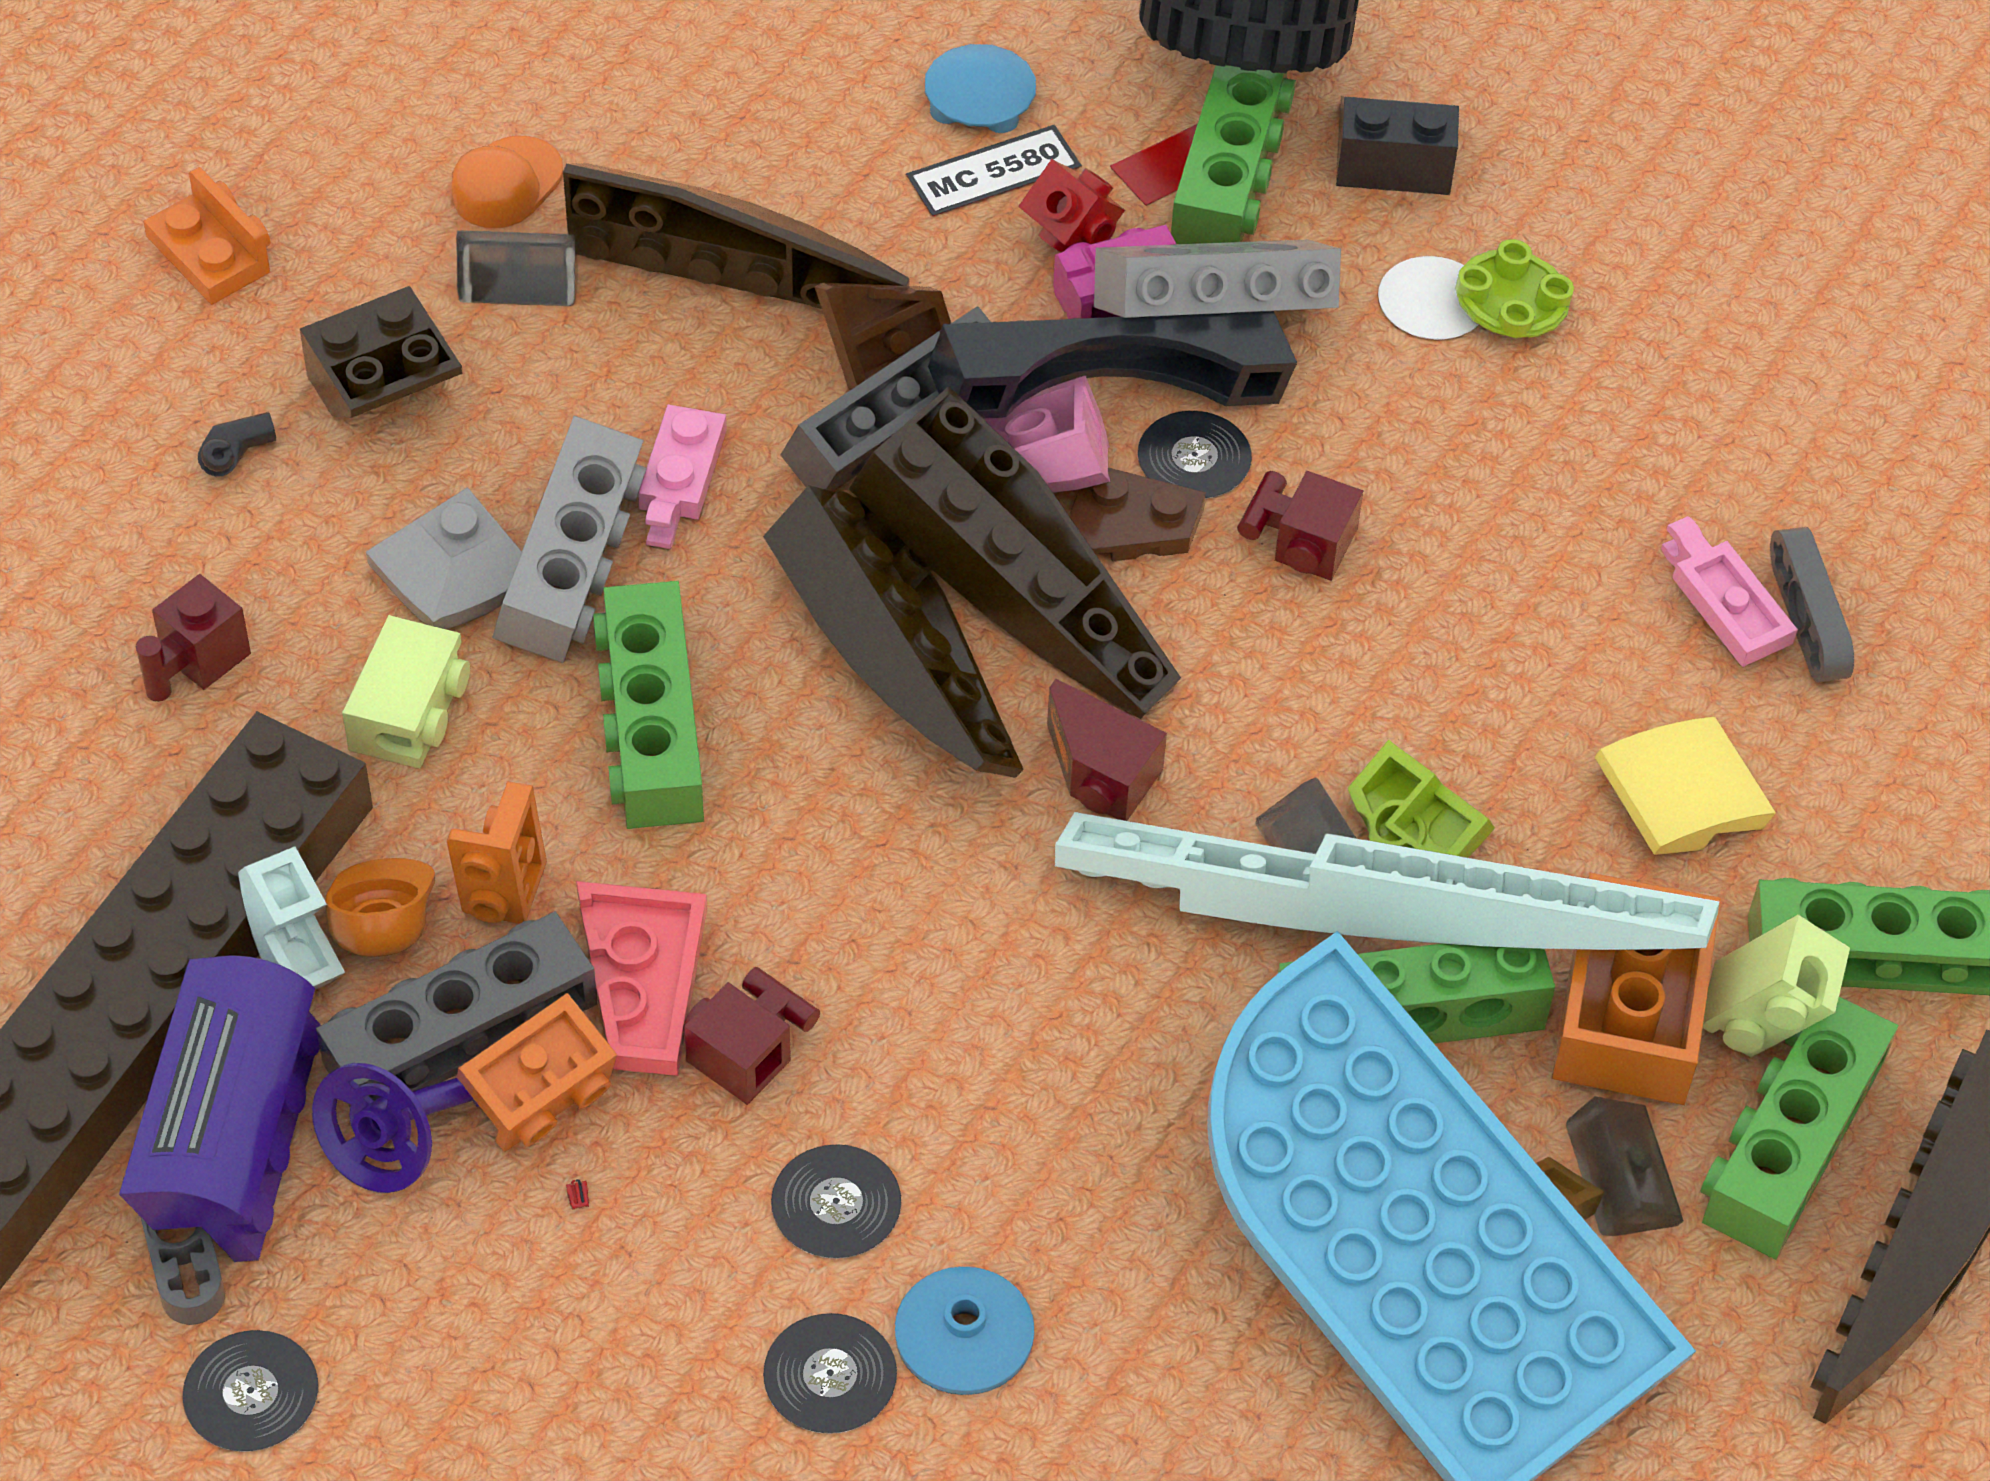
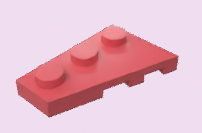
M576 881L590 962L595 971L596 992L605 1039L617 1054L613 1069L678 1076L685 1039L684 1022L690 1011L707 914V895Z

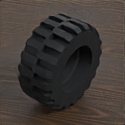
M1141 0L1139 19L1147 35L1153 41H1159L1160 46L1170 51L1177 50L1181 52L1182 56L1194 60L1199 58L1209 61V64L1222 67L1226 65L1240 67V70L1246 71L1270 70L1272 73H1287L1288 71L1297 70L1302 73L1311 72L1316 67L1321 69L1331 67L1334 63H1338L1350 50L1359 0Z

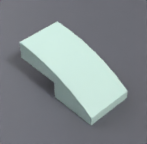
M296 847L250 864L238 872L247 919L261 959L279 964L296 972L315 987V990L335 981L345 973L314 916L316 912L327 904Z

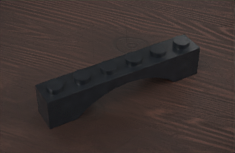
M1274 311L1127 318H1073L943 324L928 368L939 394L949 386L983 419L1006 418L1023 401L1042 390L1085 375L1086 378L1134 377L1167 383L1198 393L1224 406L1279 404L1297 365V361Z

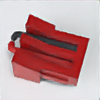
M576 1179L577 1183H574L575 1180H572L571 1184H566L567 1196L572 1210L589 1207L587 1182H581L579 1179Z

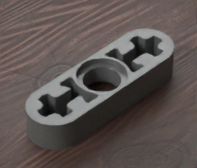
M1808 527L1775 530L1770 541L1771 565L1790 620L1798 629L1796 636L1812 678L1816 682L1850 678L1854 669L1852 639L1811 530Z
M141 1218L159 1295L166 1314L174 1321L187 1325L200 1324L214 1317L224 1303L225 1289L212 1237L202 1227H196L193 1234L182 1242H165L157 1236L158 1230H153ZM192 1262L200 1295L194 1298H186L183 1292L184 1286L179 1265Z

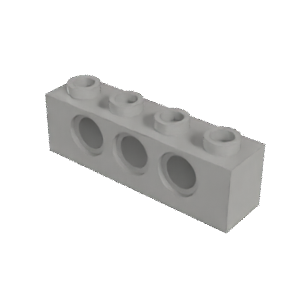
M1308 239L1096 248L1094 307L1124 318L1339 308L1341 249Z
M573 416L503 600L492 636L493 639L564 663L572 640L584 644L596 608L585 605L588 594L591 592L601 596L603 592V587L613 560L602 557L606 545L619 548L630 517V513L620 510L624 498L633 502L636 501L647 467L636 464L644 440Z

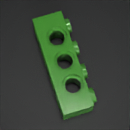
M1228 65L1225 67L1215 66L1173 204L1171 235L1176 244L1242 242L1244 233L1255 234L1261 201L1254 198L1256 192L1267 193L1273 160L1266 159L1268 152L1278 153L1284 130V120L1278 119L1279 112L1290 113L1295 93L1296 80L1288 79L1287 73H1272L1270 70L1246 71L1240 70V67Z
M679 581L603 587L605 613H594L593 620L596 651L609 650L610 663L598 664L601 701L614 700L615 706L614 714H603L606 752H619L620 765L608 766L612 805H625L627 829L704 822L702 778Z
M1794 878L1759 879L1748 913L1749 942L1794 916L1800 915L1850 947L1842 987L1990 996V890L1958 892L1931 890L1924 886L1892 888L1866 886L1859 882L1827 884L1801 882Z
M1433 944L1358 954L1434 1044L1545 1030L1555 991V984L1545 949ZM1293 962L1279 963L1278 973Z
M1839 997L1834 1014L1785 1039L1784 1044L1793 1048L1785 1061L1774 1056L1769 1063L1757 1089V1093L1765 1096L1758 1110L1746 1106L1739 1116L1729 1138V1142L1737 1146L1728 1161L1717 1156L1703 1182L1700 1192L1710 1197L1702 1223L1777 1260L1885 1063L1899 1025ZM1814 1068L1824 1069V1070L1828 1071V1072L1831 1073V1074H1825V1073L1819 1072V1071H1817V1070L1814 1069ZM1786 1117L1797 1118L1801 1120L1804 1124L1794 1123L1788 1120ZM1757 1166L1770 1168L1777 1174L1765 1173L1758 1169Z

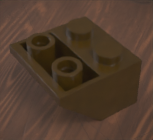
M410 286L300 328L307 377L330 414L334 417L353 418L463 374L462 365Z

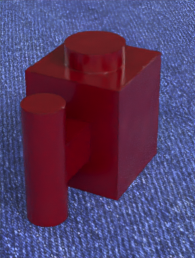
M1306 470L1295 494L1291 498L1282 494L1287 485L1285 477L1275 471L1266 472L1237 526L1239 534L1246 539L1256 540L1260 537L1265 525L1278 529L1275 561L1288 565L1298 572L1313 574L1332 581L1358 530L1364 490Z
M198 574L152 609L158 638L150 635L144 636L136 643V651L146 695L150 700L156 702L164 701L171 695L172 689L169 679L179 671L205 690L251 654L243 608L201 574Z
M754 967L750 970L742 983V989L757 998L756 1000H753L727 982L711 999H701L691 1009L684 1022L686 1062L746 1105L791 1061L790 1025L785 1020H788L802 1031L808 1032L820 1017L819 1009L759 967Z

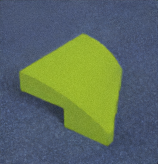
M1390 740L1384 744L1348 787L1357 812L1363 818L1368 829V837L1373 842L1468 858L1495 829L1489 818L1444 786L1436 774Z

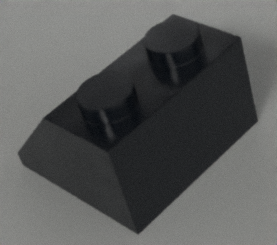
M1341 96L1336 186L1450 195L1458 150L1459 106Z

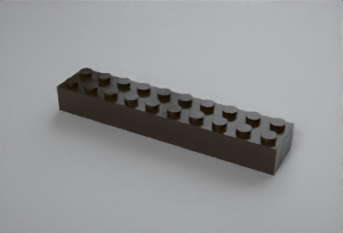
M256 711L0 1029V1290L147 1101L189 959L221 956L257 958L260 955L247 919L238 872L250 864L296 847L314 882H316L373 808L365 762Z

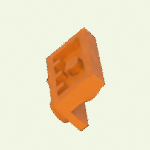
M198 167L189 172L192 195L143 220L146 237L195 289L213 305L270 273L266 247L270 246L271 241L261 220L253 214L247 216L237 205L228 186L222 181L215 183L201 167Z
M507 781L499 806L491 805L486 813L483 833L451 829L447 839V846L462 912L471 914L484 922L498 923L507 921L520 924L528 918L547 863L533 785Z
M566 993L459 1067L457 1079L496 1126L498 1132L495 1142L503 1152H506L520 1141L525 1147H529L541 1140L558 1123L555 1117L574 1103L579 1109H583L599 1099L612 1084L609 1078L611 1077L617 1054L570 995Z

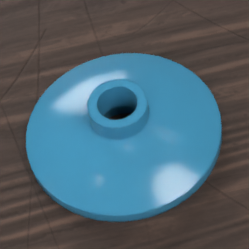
M951 1267L926 1276L908 1291L896 1315L895 1340L904 1364L923 1383L950 1394H980L1004 1385L1023 1368L1033 1346L1034 1320L1031 1309L1023 1294L1004 1277L976 1267ZM971 1314L978 1319L972 1324L963 1325L956 1322L953 1316Z

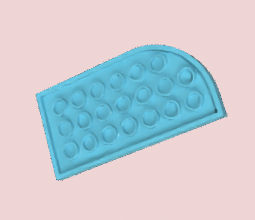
M1338 931L1284 968L1268 981L1249 1001L1235 1021L1224 1043L1213 1075L1208 1101L1207 1131L1209 1151L1215 1178L1225 1204L1237 1226L1255 1251L1444 1481H1534L1691 1359L1696 1350Z

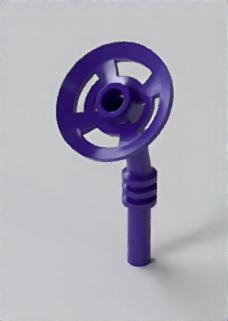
M351 1063L335 1069L321 1081L313 1099L312 1118L314 1130L322 1150L343 1176L367 1190L391 1193L403 1190L417 1181L429 1164L432 1152V1136L426 1115L473 1101L476 1107H479V1105L457 1078L411 1091L399 1078L385 1069L366 1063ZM361 1078L372 1079L385 1085L367 1083L359 1086L353 1080ZM368 1095H378L381 1097L373 1101ZM337 1099L351 1104L349 1117L355 1136L348 1141L345 1140L338 1124L336 1112ZM413 1119L418 1131L417 1147L410 1140L412 1131L411 1120ZM392 1140L394 1148L382 1147L388 1141ZM367 1156L381 1162H393L399 1159L402 1168L397 1170L381 1169L364 1160Z

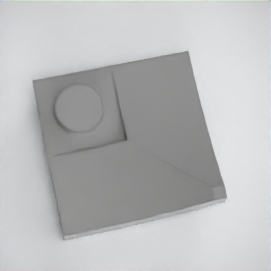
M467 487L366 551L369 566L416 617L426 625L448 629L479 618L502 606L522 551Z

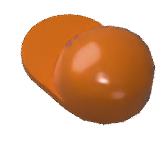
M521 135L501 138L488 146L471 149L460 157L452 172V199L458 214L469 223L484 228H505L522 222L534 213L559 185L563 176L561 155L548 142L536 137Z
M384 858L358 863L341 871L329 888L325 900L327 904L326 917L328 928L334 942L351 954L366 957L389 956L410 948L422 936L425 927L426 902L435 884L434 869L427 863L414 859Z

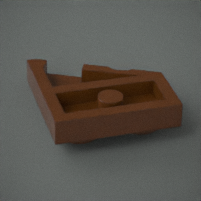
M820 283L815 286L849 390H852L939 332L943 324H951L942 291L932 287Z
M1108 468L1110 482L1079 489L1069 517L1094 553L1110 552L1112 562L1136 559L1144 554L1166 556L1188 553L1205 507L1206 492Z

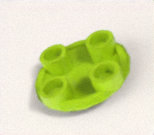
M1508 239L1502 241L1497 250H1489L1472 257L1459 270L1455 290L1460 306L1474 322L1493 333L1513 338L1537 337L1558 327L1567 317L1574 286L1568 277L1559 274L1552 265L1533 255L1528 244L1520 240Z

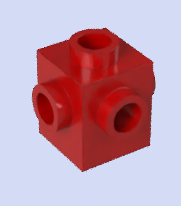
M1053 159L1047 164L1018 206L1043 227L1038 236L1060 253L1077 243L1085 242L1092 245L1110 240L1115 232L1117 221L1125 212L1124 208L1108 196L1113 187L1103 178L1087 168L1080 174Z

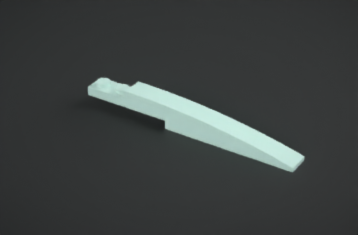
M1074 812L1055 844V867L1077 870L1081 874L1090 877L1111 876L1139 881L1143 885L1152 888L1180 889V911L1277 927L1333 934L1338 931L1342 935L1391 940L1541 949L1640 950L1706 948L1719 909V901L1327 833L1317 853L1312 854Z

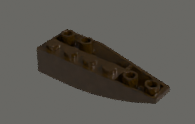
M589 163L566 164L563 170L569 253L586 256L594 260H605L637 267L649 272H660L692 279L704 284H715L747 291L759 296H770L802 303L822 309L815 286L820 283L909 286L910 283L909 277L864 251L806 223L751 202L696 186Z
M949 386L872 453L849 487V490L938 576L985 616L1034 653L1088 689L1141 719L1181 679L1174 666L1039 472Z
M808 485L763 537L818 626L862 680L891 709L926 738L976 771L1016 778L1024 770L948 599L931 573L932 569L857 497H853L842 490L833 492Z
M1987 1029L1976 1054L1962 1049L1946 1085L1947 1088L1941 1101H1938L1923 1135V1140L1909 1170V1173L1919 1177L1913 1192L1902 1187L1900 1188L1885 1222V1225L1895 1229V1233L1889 1245L1878 1240L1876 1241L1860 1277L1872 1283L1865 1299L1854 1294L1851 1295L1836 1329V1333L1847 1337L1842 1351L1838 1354L1827 1349L1810 1387L1823 1393L1813 1416L1814 1419L1825 1424L1875 1383L1923 1333L1956 1290L1989 1235L1990 1031Z

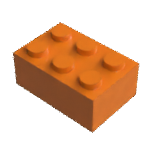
M1589 872L1588 879L1719 901L1720 908V897ZM1718 915L1706 948L1640 950L1573 949L1552 1079L1685 1105L1698 1064Z

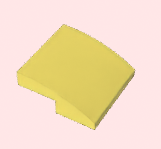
M1716 717L1698 718L1656 727L1603 747L1595 756L1596 761L1654 855L1703 850L1715 834L1761 830L1766 827L1776 814Z

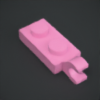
M667 405L638 493L639 509L647 511L645 521L647 525H651L646 545L671 549L680 517L699 519L727 431L726 414Z
M1689 516L1667 526V531L1674 539L1662 544L1661 550L1667 560L1675 566L1673 580L1742 667L1794 643L1798 629L1728 541L1711 547L1698 525Z

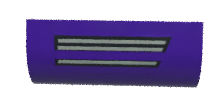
M246 956L189 959L119 1195L153 1230L202 1227L234 1262L259 1261L266 1232L273 1223V1206L282 1173L289 1164L290 1144L298 1115L305 1105L306 1086L313 1060L320 1050L316 1028L321 1026V1024L309 1011L315 987L296 972L267 960Z

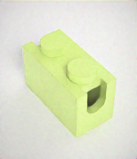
M388 615L342 712L349 751L421 769L430 747H438L444 738L448 723L447 709L452 698H460L468 684L470 662L458 659L457 651L461 645L460 633Z
M1800 915L1794 916L1715 961L1708 987L1703 1028L1710 1033L1721 1029L1724 1031L1723 1041L1729 1048L1742 1052L1752 1058L1825 1019L1836 1011L1850 947Z

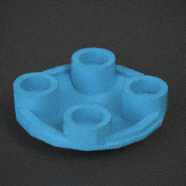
M968 44L950 49L933 61L925 74V94L930 101V114L937 122L943 124L958 122L967 126L988 127L996 133H1006L1017 127L1019 115L1029 108L1035 98L1036 77L1029 64L1013 51L995 45Z

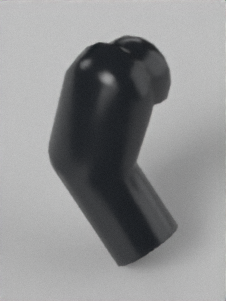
M265 412L214 425L198 452V463L202 470L215 477L227 475L237 466L247 448L276 441V433L270 413Z

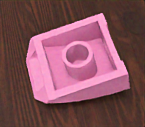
M1086 375L1042 390L1023 401L1006 418L984 419L1039 472L1053 493L1078 490L1110 482L1108 475V448L1110 446L1101 413Z

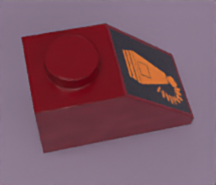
M1055 679L1049 687L1047 726L1070 796L1079 800L1087 809L1095 813L1108 814L1118 820L1128 821L1163 771L1167 733Z

